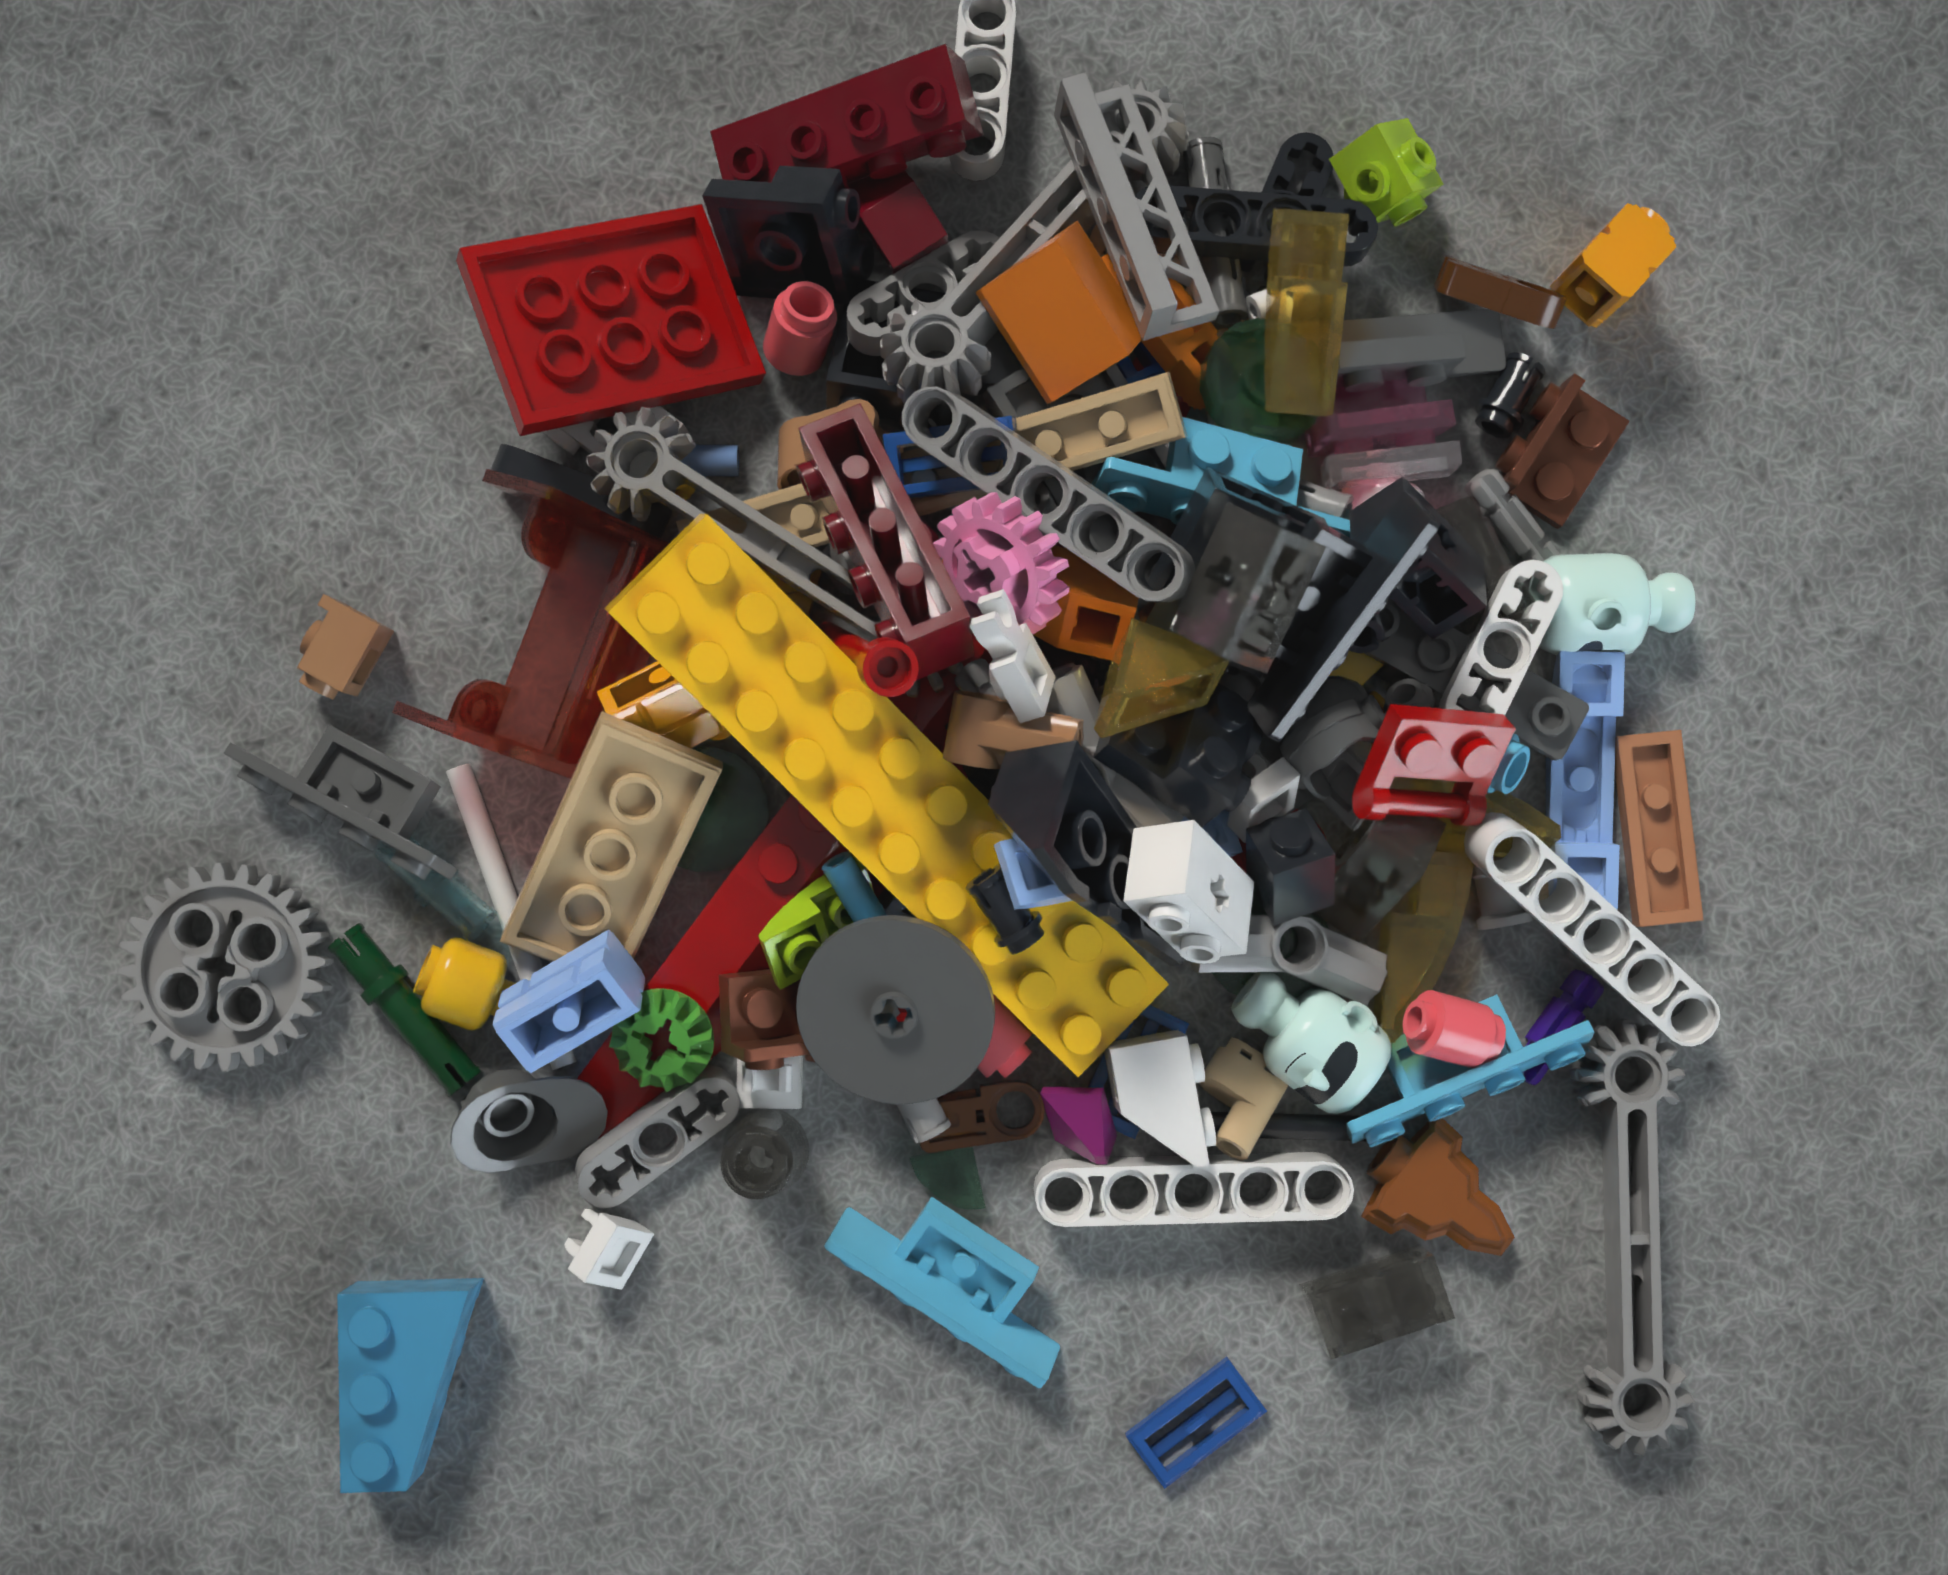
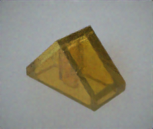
M1131 618L1110 663L1094 730L1102 739L1206 705L1230 660L1222 650Z

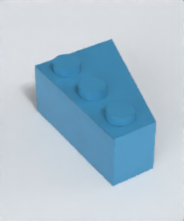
M484 1278L357 1281L337 1294L340 1493L407 1491L424 1473L448 1396L447 1392L458 1357L461 1354L468 1324Z

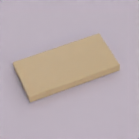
M601 711L505 925L500 942L553 962L609 929L634 959L722 772L723 762Z

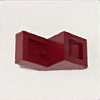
M905 171L889 178L872 179L870 176L848 183L849 189H855L860 198V217L857 227L862 234L868 233L893 274L948 242V234L914 180Z

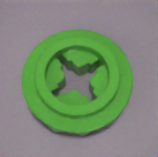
M664 988L643 991L641 993L643 996L641 1010L614 1025L612 1029L609 1047L614 1048L619 1060V1071H627L636 1078L640 1088L651 1085L662 1087L668 1092L677 1086L686 1083L691 1084L708 1065L714 1049V1032L708 1015L695 1000L681 992ZM669 1019L672 1021L669 1031H671L669 1042L676 1046L678 1051L667 1048L662 1056H658L656 1061L651 1060L653 1041L645 1037L644 1032L654 1035Z

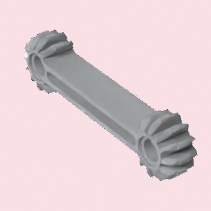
M1141 78L1131 91L1164 174L1173 177L1176 169L1179 167L1180 157L1183 156V151L1187 150L1189 133L1186 131V114L1183 110V104L1170 103L1167 86L1152 93L1147 91L1143 78ZM1116 80L1111 89L1122 85ZM1116 109L1102 113L1113 141L1119 144L1126 131L1119 110ZM1130 142L1127 148L1135 151L1132 142ZM1072 160L935 309H926L922 303L915 299L911 306L912 317L893 313L892 320L890 321V333L882 334V339L880 340V355L884 358L882 363L884 380L887 381L888 385H897L898 397L901 398L903 404L906 403V400L915 391L924 387H939L959 396L960 392L977 396L978 391L981 389V376L987 375L991 368V353L985 347V344L999 329L975 292L1072 223L1078 221L1086 233L1096 222ZM1122 164L1130 183L1142 180L1149 186L1143 173ZM931 351L947 353L946 356L936 359L923 356Z
M641 407L637 414L635 425H632L628 418L620 412L614 415V423L619 431L613 436L605 430L599 429L595 431L594 438L605 448V451L594 452L586 456L587 465L591 469L601 472L593 479L591 487L598 495L610 494L607 506L613 512L620 514L631 506L633 517L638 521H646L650 515L652 503L662 502L692 522L699 514L705 513L675 494L678 486L687 484L747 523L745 531L741 534H736L713 519L757 565L871 639L878 638L874 625L882 621L873 622L810 582L811 574L815 570H821L854 592L849 579L848 569L681 462L696 447V443L688 433L677 435L679 422L675 417L668 414L656 423L651 409ZM645 451L657 453L658 462L651 474L643 478L630 477V464L638 454ZM959 662L946 669L952 674L957 675L961 673L964 666ZM938 672L927 676L930 686L936 693L945 689L944 682ZM920 679L916 680L914 685L906 692L908 697L918 696Z
M1619 1019L1614 1033L1604 1025H1597L1593 1028L1595 1032L1593 1036L1600 1047L1596 1049L1587 1044L1583 1045L1582 1047L1586 1053L1584 1058L1590 1060L1589 1067H1575L1569 1072L1571 1079L1591 1083L1579 1092L1576 1097L1578 1102L1584 1106H1591L1601 1102L1608 1366L1603 1372L1593 1365L1583 1366V1374L1597 1385L1596 1388H1584L1578 1391L1577 1394L1578 1400L1582 1404L1592 1408L1584 1418L1586 1425L1593 1431H1603V1442L1615 1450L1627 1443L1629 1450L1635 1455L1644 1456L1649 1438L1661 1449L1670 1448L1669 1436L1665 1430L1670 1425L1674 1426L1677 1430L1688 1429V1422L1676 1413L1677 1408L1687 1407L1695 1403L1690 1392L1679 1388L1687 1377L1684 1369L1675 1363L1663 1366L1657 1102L1660 1100L1672 1105L1680 1102L1676 1092L1667 1089L1668 1081H1679L1684 1079L1686 1074L1682 1068L1666 1065L1675 1057L1679 1049L1671 1042L1658 1044L1660 1030L1656 1026L1645 1024L1637 1031L1633 1020ZM1632 1057L1638 1065L1639 1076L1631 1088L1622 1091L1615 1080L1616 1068L1621 1061ZM1629 1113L1631 1119L1632 1195L1630 1196L1628 1155ZM1631 1275H1634L1635 1281L1636 1353L1634 1357ZM1636 1384H1645L1647 1396L1644 1403L1635 1410L1625 1411L1623 1407L1625 1393Z

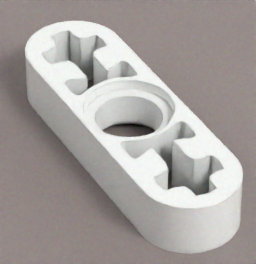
M1527 560L1515 565L1502 575L1441 698L1439 708L1463 710L1456 705L1457 699H1466L1473 696L1482 680L1481 678L1469 676V672L1473 668L1477 674L1485 679L1504 683L1501 691L1495 685L1486 688L1479 707L1488 713L1506 714L1562 600L1563 583L1558 572L1551 565L1539 560ZM1531 576H1534L1539 580L1536 590L1545 597L1544 601L1537 600L1528 605L1519 621L1532 624V629L1529 632L1525 626L1515 620L1498 618V613L1501 609L1508 616L1516 611L1522 599V592L1514 587L1515 582L1522 583ZM1492 632L1507 633L1515 640L1518 647V656L1511 667L1506 669L1497 668L1486 660L1483 646L1486 638Z

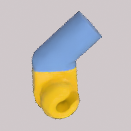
M696 444L692 452L684 457L681 462L705 478L707 476L739 477V445ZM687 484L680 485L675 490V494L685 501L695 492V489Z

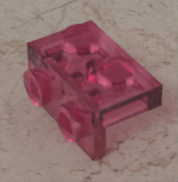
M1407 379L1386 381L1383 386L1369 391L1347 392L1345 387L1305 392L1299 398L1308 458L1335 455V461L1337 462L1353 461L1372 456L1374 449L1396 446L1397 453L1418 452L1436 446L1435 438L1456 425L1452 399L1427 402L1425 386H1408Z

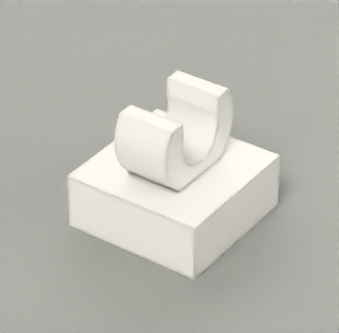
M1254 753L1243 764L1242 770L1251 778V785L1240 805L1229 812L1227 826L1244 843H1246V828L1258 825L1272 817H1281L1294 808L1301 774L1284 757L1267 768L1265 761Z
M803 1056L784 1058V1066L772 1070H750L745 1068V1062L737 1059L739 1108L801 1109Z
M585 1209L581 1216L592 1224V1228L584 1242L572 1238L566 1240L565 1248L574 1257L568 1270L584 1283L622 1290L654 1233L634 1220Z

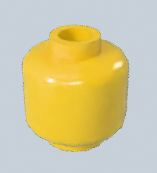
M455 937L445 942L442 948L435 945L431 946L417 977L413 993L422 996L421 1008L425 1014L466 1030H477L485 1024L490 1015L495 1016L496 1010L499 1009L498 1002L501 992L514 985L515 982L505 979L507 960L504 955L465 939Z

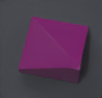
M1043 1087L1040 1094L1054 1140L1095 1164L1107 1165L1117 1133L1104 1088Z

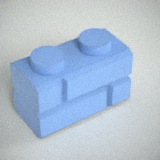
M608 929L534 972L531 980L522 979L503 990L498 1002L499 1009L496 1010L492 1025L498 1036L526 1071L528 1070L532 1073L640 1011L643 997L641 993L644 990L645 976L615 934Z

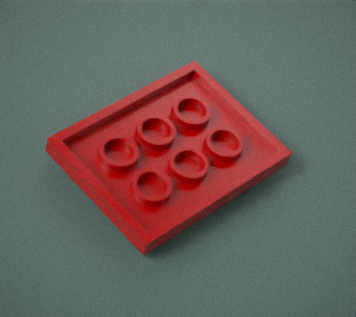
M702 204L459 248L456 262L519 436L612 417L615 413L622 412L626 414L640 411L641 407L653 408L759 385L766 375L765 368Z

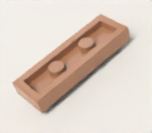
M1672 730L1616 736L1615 779L1632 924L1635 927L1703 921L1682 731Z

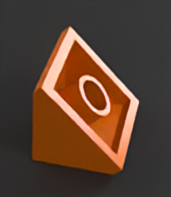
M1078 221L1069 225L975 292L1047 404L1057 400L1129 356L1142 340L1124 293Z

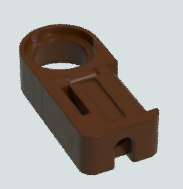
M1445 255L1434 283L1436 291L1550 329L1556 328L1567 300L1566 296L1553 290L1455 259L1449 255Z
M1022 1080L980 1084L981 1094L977 1095L976 1089L948 1092L937 1097V1100L946 1117L949 1118L951 1126L939 1135L921 1142L920 1146L923 1151L932 1153L1025 1139L1033 1135L1043 1122L1044 1104L1042 1097L1033 1085ZM1008 1092H1023L1033 1101L1034 1114L1031 1120L1021 1127L1007 1126L997 1115V1104L1000 1098Z

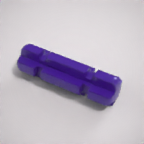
M1577 969L1571 971L1560 987L1563 994L1560 998L1553 996L1526 1034L1525 1038L1529 1041L1525 1046L1583 1022L1586 1016L1582 1012L1585 1008H1593L1604 992L1603 985L1585 971ZM1546 1062L1522 1072L1526 1079L1524 1082L1531 1085L1538 1084L1549 1070Z

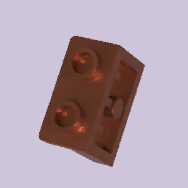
M1575 373L1559 387L1552 382L1546 386L1529 412V415L1538 420L1525 440L1516 435L1495 465V468L1504 473L1502 477L1510 486L1507 494H1510V496L1516 494L1529 512L1556 529L1564 525L1630 422L1582 391L1580 388L1584 384L1585 379Z
M770 969L720 974L721 1051L745 1062V1068L750 1070L778 1069L784 1066V1058L805 1055L806 1061L815 1062L804 1044L797 1021V993L801 979L780 990L774 982Z

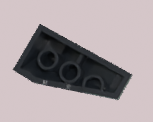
M1074 740L1006 752L996 782L992 787L988 805L1019 847L1065 896L1169 966L1182 965L1184 958L1123 901L1133 829L1137 827L1079 742Z

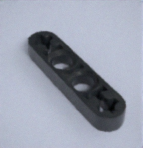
M1169 185L1182 219L1185 211L1193 213L1188 233L1197 256L1347 267L1361 262L1377 237L1378 224L1375 215L1370 208L1358 201ZM1149 186L1139 190L1135 197L1142 200ZM1153 197L1150 205L1158 208ZM1214 211L1226 213L1235 222L1237 231L1230 236L1215 235L1204 225L1203 216ZM1275 216L1287 217L1296 224L1300 235L1293 241L1279 240L1269 232L1266 222ZM1145 220L1157 253L1166 254L1172 243L1167 230L1153 227L1152 223ZM1315 221H1317L1318 225L1315 233L1320 234L1317 241H1312L1311 237L1314 232ZM1338 224L1348 225L1349 235L1356 236L1353 243L1344 241L1343 233L1336 230Z

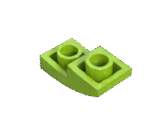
M853 857L873 890L867 868ZM825 874L784 905L758 935L774 982L780 990L802 978L811 957L827 938L841 928L854 923Z

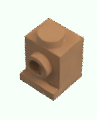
M323 594L317 605L327 610L328 613L323 621H315L302 639L300 653L304 655L297 668L304 671L299 682L332 700L335 699L338 691L357 697L394 630L347 604Z

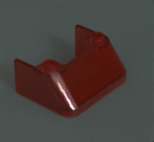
M486 469L482 479L483 482L530 503L522 525L521 541L526 554L532 560L550 568L505 685L488 679H476L469 682L456 696L448 719L400 701H396L392 713L456 739L571 779L601 711L605 712L597 691L645 668L650 656L604 608L670 543L549 485Z

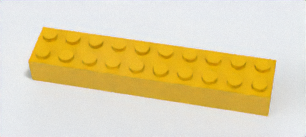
M699 514L604 608L917 919L933 923L945 929L964 943L981 963L988 976L993 994L1077 1077L1169 985L1113 927L1074 901L1029 908L1031 912L1039 911L1043 919L1040 922V926L1044 930V935L1026 950L1011 955L1006 946L998 947L994 942V938L997 936L996 931L973 896L969 895L965 888L976 876L1000 864L994 845L999 841L1013 838L1004 825L995 817L993 810L988 805L989 800L950 761L943 759V753L888 697L876 694L862 683L858 676L857 666L708 514Z

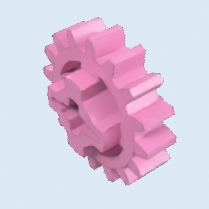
M991 492L978 500L974 497L952 509L953 515L938 523L937 527L944 537L933 542V545L939 556L943 558V564L970 615V619L983 615L977 606L979 597L1004 589L1014 608L1019 625L1027 623L1032 634L1046 627L1047 622L1061 613L1062 609L1056 601L1067 595L1070 588L1063 581L1057 579V573L1069 567L1067 559L1053 556L1051 547L1060 540L1058 534L1049 533L1044 536L1038 529L1043 515L1036 511L1027 517L1021 514V499L1016 496L1001 503L997 492Z

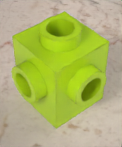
M1408 118L1374 125L1329 159L1344 186V198L1361 202L1370 208L1376 217L1377 223L1390 220L1394 227L1413 219L1426 210L1428 206L1424 198L1444 185L1435 169L1436 158L1432 149L1422 138L1418 137Z

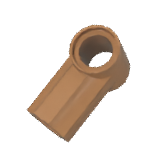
M956 690L953 694L943 759L965 766L1000 769L1006 752L1077 740L1082 747L1084 720L1046 712L1043 717L1020 723L1007 700H1001L998 696Z

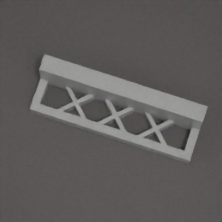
M1086 72L1061 79L1054 116L1142 341L1216 320L1219 308L1129 84L1094 93ZM1116 109L1119 110L1126 127V131L1119 144L1113 141L1102 113ZM1130 142H1132L1135 151L1127 148ZM1122 164L1145 175L1149 187L1142 200L1135 197ZM1153 197L1158 208L1150 205ZM1145 220L1167 230L1172 243L1165 257L1158 255ZM1175 254L1178 257L1180 265L1172 261ZM1167 277L1190 287L1196 305L1176 310L1178 303Z

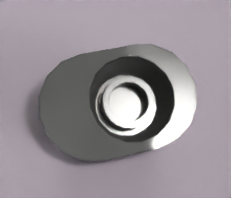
M515 1069L497 1070L480 1079L471 1088L467 1097L462 1099V1109L452 1125L450 1144L457 1160L471 1170L484 1173L507 1171L522 1166L560 1161L579 1155L598 1140L605 1129L608 1111L602 1095L587 1082L572 1077L535 1079L530 1073Z

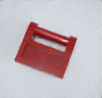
M1390 704L1353 791L1352 806L1355 815L1359 819L1382 820L1387 814L1449 818L1457 826L1476 827L1480 825L1486 814L1487 802L1485 795L1516 728L1504 714ZM1394 777L1456 781L1451 793L1390 788Z

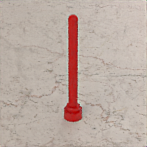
M823 622L818 625L832 642L857 665L858 676L868 689L884 697H896L904 694L914 685L918 676L919 665L915 653L908 645L890 637H880L869 642L832 622Z

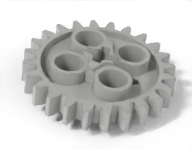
M215 863L212 877H210L204 867L188 868L189 886L180 878L165 879V889L169 898L167 899L160 895H146L143 899L153 915L151 917H130L128 920L133 928L141 933L139 940L120 942L119 945L124 951L135 955L134 964L117 969V975L135 978L136 987L125 992L121 999L128 1002L141 1000L144 1008L136 1014L131 1022L134 1026L151 1022L157 1026L148 1042L151 1046L163 1044L171 1039L174 1040L170 1054L171 1060L185 1059L195 1050L194 1064L195 1069L199 1070L211 1067L216 1057H218L222 1072L237 1069L240 1056H242L249 1067L264 1063L263 1047L273 1056H278L288 1051L283 1033L294 1039L303 1038L308 1034L305 1026L299 1019L301 1015L315 1017L322 1014L323 1010L310 997L312 993L331 990L332 985L325 980L317 978L316 973L318 968L334 964V958L316 955L315 946L323 943L330 935L329 932H310L307 925L316 918L319 910L317 908H307L297 911L295 906L303 892L300 888H289L278 894L282 875L267 873L257 884L258 872L256 865L242 864L236 876H234L230 863ZM238 910L242 913V920L235 928L233 914ZM201 911L209 916L213 924V933L205 945L200 944L192 933V922ZM262 925L268 926L276 938V947L273 954L267 959L261 957L253 945L254 935ZM225 956L226 962L235 965L233 976L225 977V971L215 968L217 957ZM185 974L191 976L198 986V998L191 1007L184 1005L178 996V984ZM247 987L253 989L261 1000V1011L254 1021L247 1019L241 1013L239 1007V999ZM217 1004L219 1019L217 1022H213L210 1018L211 1009Z

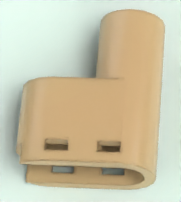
M1231 1037L1226 1047L1217 1048L1205 1069V1082L1199 1083L1206 1092L1231 1108L1216 1134L1217 1148L1232 1158L1244 1161L1248 1159L1288 1085L1264 1069L1266 1063L1263 1054L1243 1041ZM1240 1051H1243L1247 1055L1251 1056L1250 1060L1242 1054H1240Z

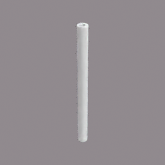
M464 764L446 771L503 931L518 896L471 764ZM508 945L520 981L522 979L531 980L532 974L543 968L540 957ZM573 1050L551 1061L552 1070L577 1062Z

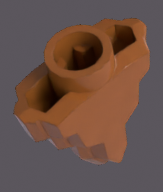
M1443 1118L1432 1122L1428 1121L1410 1140L1404 1135H1400L1390 1140V1142H1386L1368 1166L1367 1174L1376 1180L1378 1184L1361 1217L1389 1234L1405 1229L1425 1241L1446 1235L1466 1250L1499 1256L1503 1255L1515 1238L1499 1205L1479 1190V1168L1461 1152L1463 1137Z

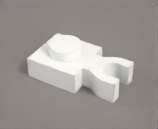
M1004 589L979 597L977 606L983 615L972 618L970 628L978 642L989 651L993 658L989 665V676L996 695L1001 700L1008 701L1020 723L1045 716L1056 676L1027 623L1018 624L1014 608Z

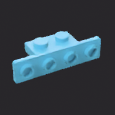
M1182 417L1188 437L1169 442L1165 471L1115 457H1108L1091 483L1131 512L1140 511L1167 518L1175 525L1178 524L1207 467L1296 506L1303 449ZM1300 507L1325 518L1329 527L1350 538V520Z
M1496 994L1478 1003L1489 1006L1493 1013L1499 1015L1504 1021L1506 1038L1502 1052L1497 1059L1475 1068H1468L1415 1054L1409 1048L1405 1034L1390 1040L1392 1052L1387 1069L1400 1094L1401 1100L1346 1123L1347 1134L1352 1144L1364 1139L1367 1140L1369 1147L1386 1143L1405 1132L1402 1123L1425 1113L1430 1122L1442 1119L1466 1106L1462 1097L1484 1088L1487 1089L1489 1096H1494L1523 1083L1526 1079L1522 1072L1546 1062L1549 1070H1556L1579 1060L1586 1055L1582 1046L1590 1043L1595 1032L1589 1020H1586L1523 1047Z
M933 1197L929 1199L902 1240L896 1238L854 1209L846 1208L824 1245L827 1251L838 1257L848 1268L861 1272L893 1293L903 1304L916 1308L945 1327L955 1338L968 1342L1000 1363L1010 1374L1023 1378L1037 1388H1042L1049 1379L1060 1350V1345L1011 1313L1033 1283L1039 1266Z

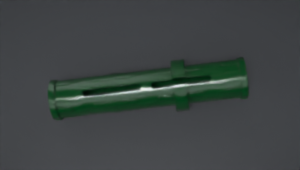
M356 924L344 934L360 952V956L345 938L341 939L340 937L329 945L328 950L338 958L362 987L364 992L360 996L368 1006L373 1003L376 1004L387 1020L446 1090L447 1096H452L464 1084L449 1067V1063L466 1083L477 1076L482 1070L473 1063L437 1018L423 1012L421 998L418 994L413 993L412 987L405 980L409 973L402 965L394 967L365 931L363 924Z

